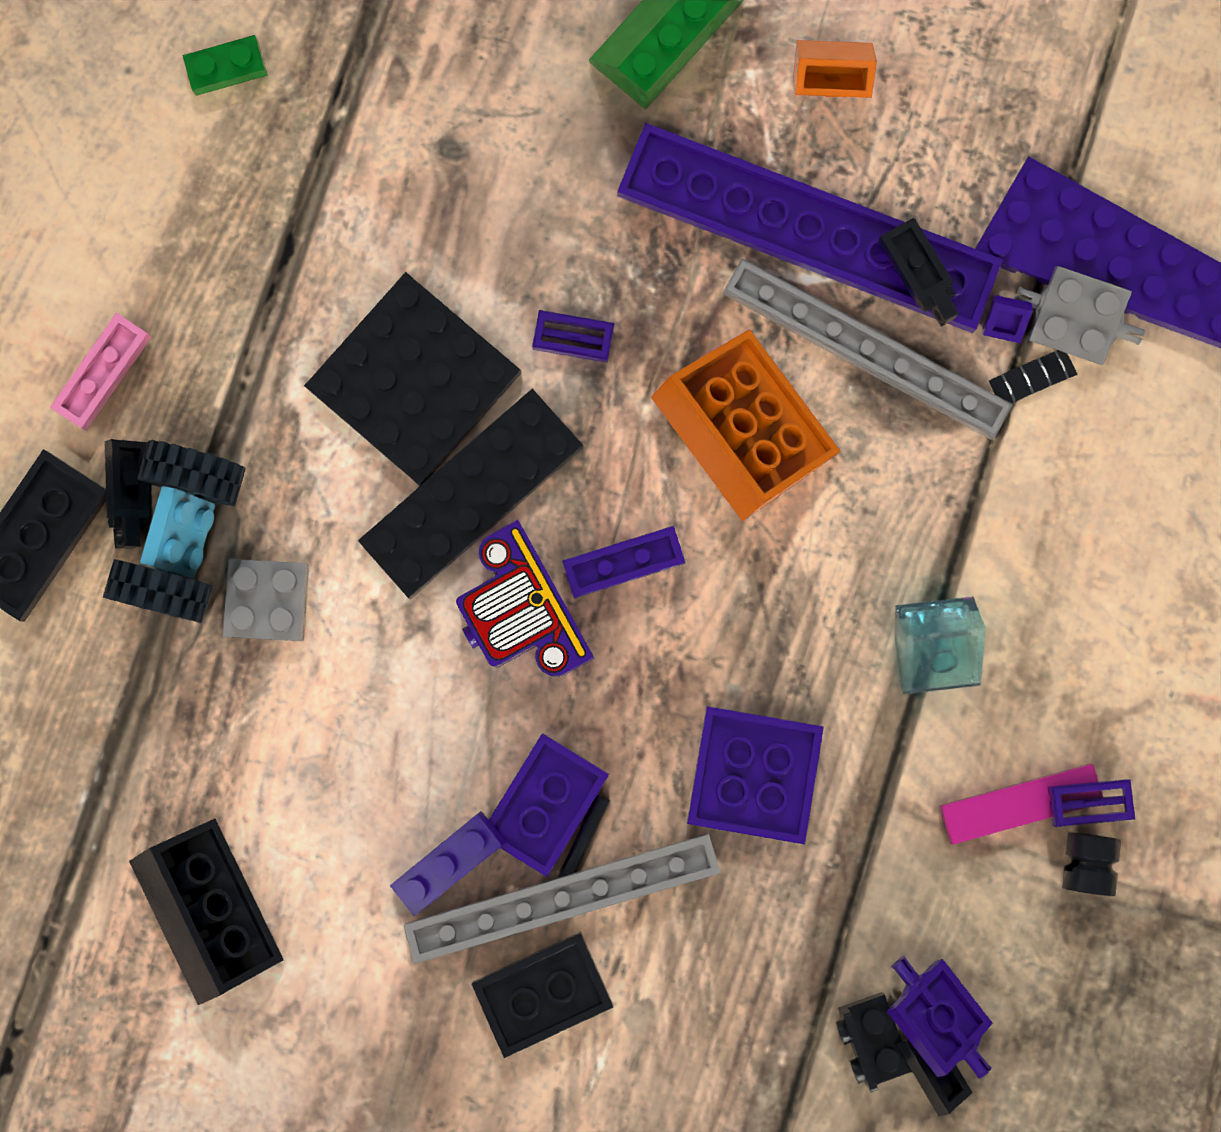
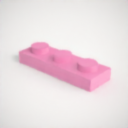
M115 313L50 408L87 431L152 336L118 313Z

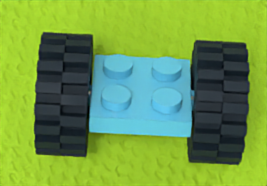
M148 440L137 479L150 485L161 487V491L140 563L156 569L114 559L103 598L202 623L213 585L193 579L203 560L202 550L207 532L213 525V511L215 508L213 503L227 506L236 505L246 468L238 463L230 462L227 459L203 453L196 449L185 448L163 441Z

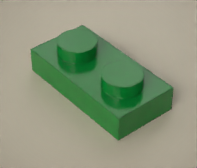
M255 35L182 55L191 89L196 96L268 76L259 41Z

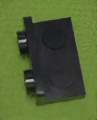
M883 992L839 1007L838 1010L842 1020L835 1022L843 1044L851 1043L856 1058L849 1060L857 1083L865 1082L871 1093L879 1090L878 1084L912 1072L896 1045L901 1040L894 1020L887 1013L890 1007Z

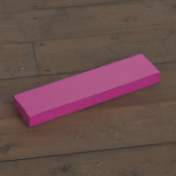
M1086 764L939 805L950 844L954 845L1053 817V811L1050 810L1051 795L1048 793V786L1099 782L1094 765ZM1102 791L1061 794V801L1103 797ZM1083 808L1065 809L1063 814Z

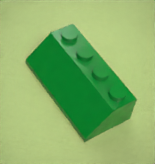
M642 0L592 55L589 63L646 110L744 0Z

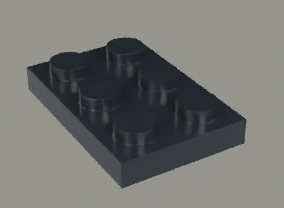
M581 931L471 983L504 1058L614 1008V1004Z

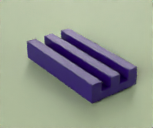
M539 310L532 349L608 363L614 323ZM545 322L601 331L605 332L604 338L545 328L544 325ZM542 336L600 346L602 350L542 341Z
M1131 779L1048 786V793L1051 795L1050 810L1053 811V818H1051L1052 826L1054 827L1136 820ZM1122 789L1123 793L1121 796L1061 801V794ZM1124 804L1125 810L1122 812L1063 817V810Z

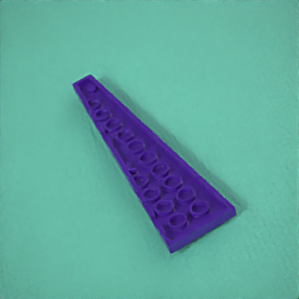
M1029 156L1027 157L975 249L1003 259L1001 269L1012 273H1023L1036 278L1037 282L1045 285L1049 284L1055 266H1059L1130 290L1132 293L1125 308V314H1133L1138 319L1221 348V262Z

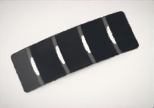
M1057 350L989 380V383L996 396L1012 404L1078 374L1069 355Z

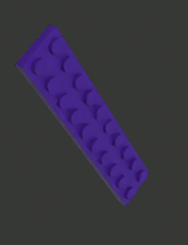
M645 123L618 188L617 197L936 319L931 310L924 313L920 306H917L878 241L881 235L905 223L904 221ZM922 229L954 282L952 287L956 295L950 299L959 314L955 320L947 324L974 333L1003 259Z

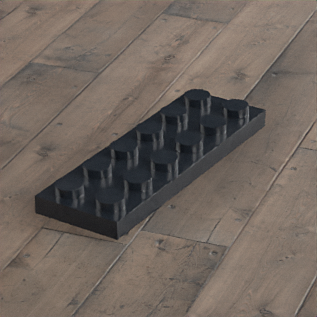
M532 388L363 535L358 542L406 597L411 600L582 450L584 446Z

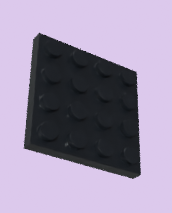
M405 272L304 386L416 484L421 486L432 476L522 372L507 357Z

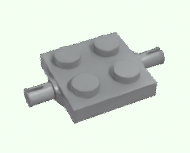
M1055 266L1050 282L1041 294L1019 287L1016 294L1028 297L1030 300L1019 296L1014 297L1016 300L1032 303V307L1035 309L1034 323L1027 340L1099 365L1104 364L1110 346L1117 337L1139 345L1142 338L1128 334V332L1139 336H1144L1145 329L1123 323L1124 311L1132 291L1059 266Z

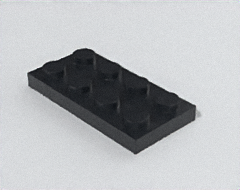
M44 449L0 512V609L22 622L26 621L106 502V488Z

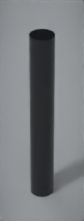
M597 794L557 878L578 871L610 800Z

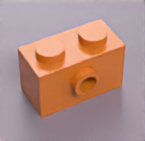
M797 40L793 71L795 95L832 98H872L877 64L873 43Z

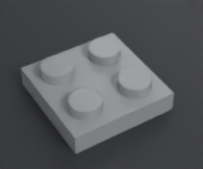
M229 559L223 637L303 641L309 564Z

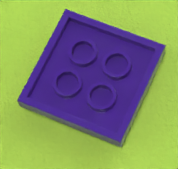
M706 706L687 824L805 845L824 726Z

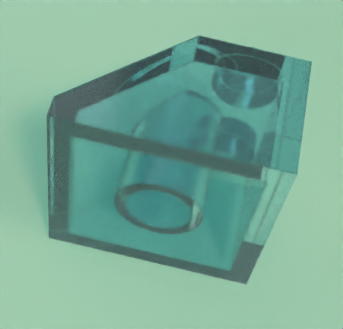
M974 596L895 605L894 635L903 694L981 686L985 625Z

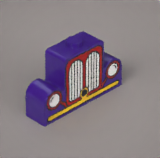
M519 520L486 537L479 547V558L485 568L497 576L456 599V604L468 624L462 630L471 647L474 649L480 646L488 663L495 668L501 667L538 647L535 657L537 665L542 672L552 677L564 676L594 660L592 652Z

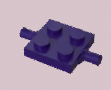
M905 956L895 961L891 967L901 977L906 986L900 998L887 1010V1013L937 1077L947 1075L962 1060L967 1062L978 1079L987 1075L988 1071H991L992 1068L977 1051V1047L982 1035L993 1023L943 959L934 961L923 974L918 975Z

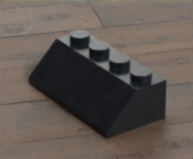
M215 818L150 847L129 861L197 1005H201L226 993L284 960Z

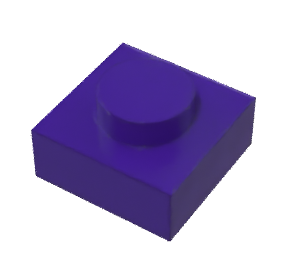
M994 295L983 325V335L1021 344L1033 312L1032 303Z

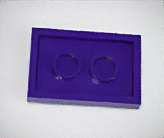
M542 733L489 819L506 841L500 848L547 877L609 774Z

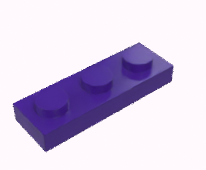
M674 526L562 561L574 599L686 563Z
M480 811L393 882L390 887L415 917L505 844L506 841L485 814Z

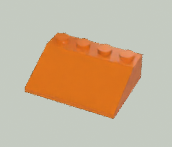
M750 329L669 376L651 396L654 403L742 522L841 452Z

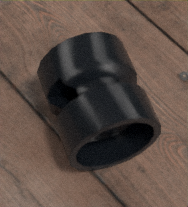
M1068 832L1066 855L1071 858V863L1064 866L1062 888L1088 894L1116 896L1118 873L1112 869V865L1119 862L1121 839Z

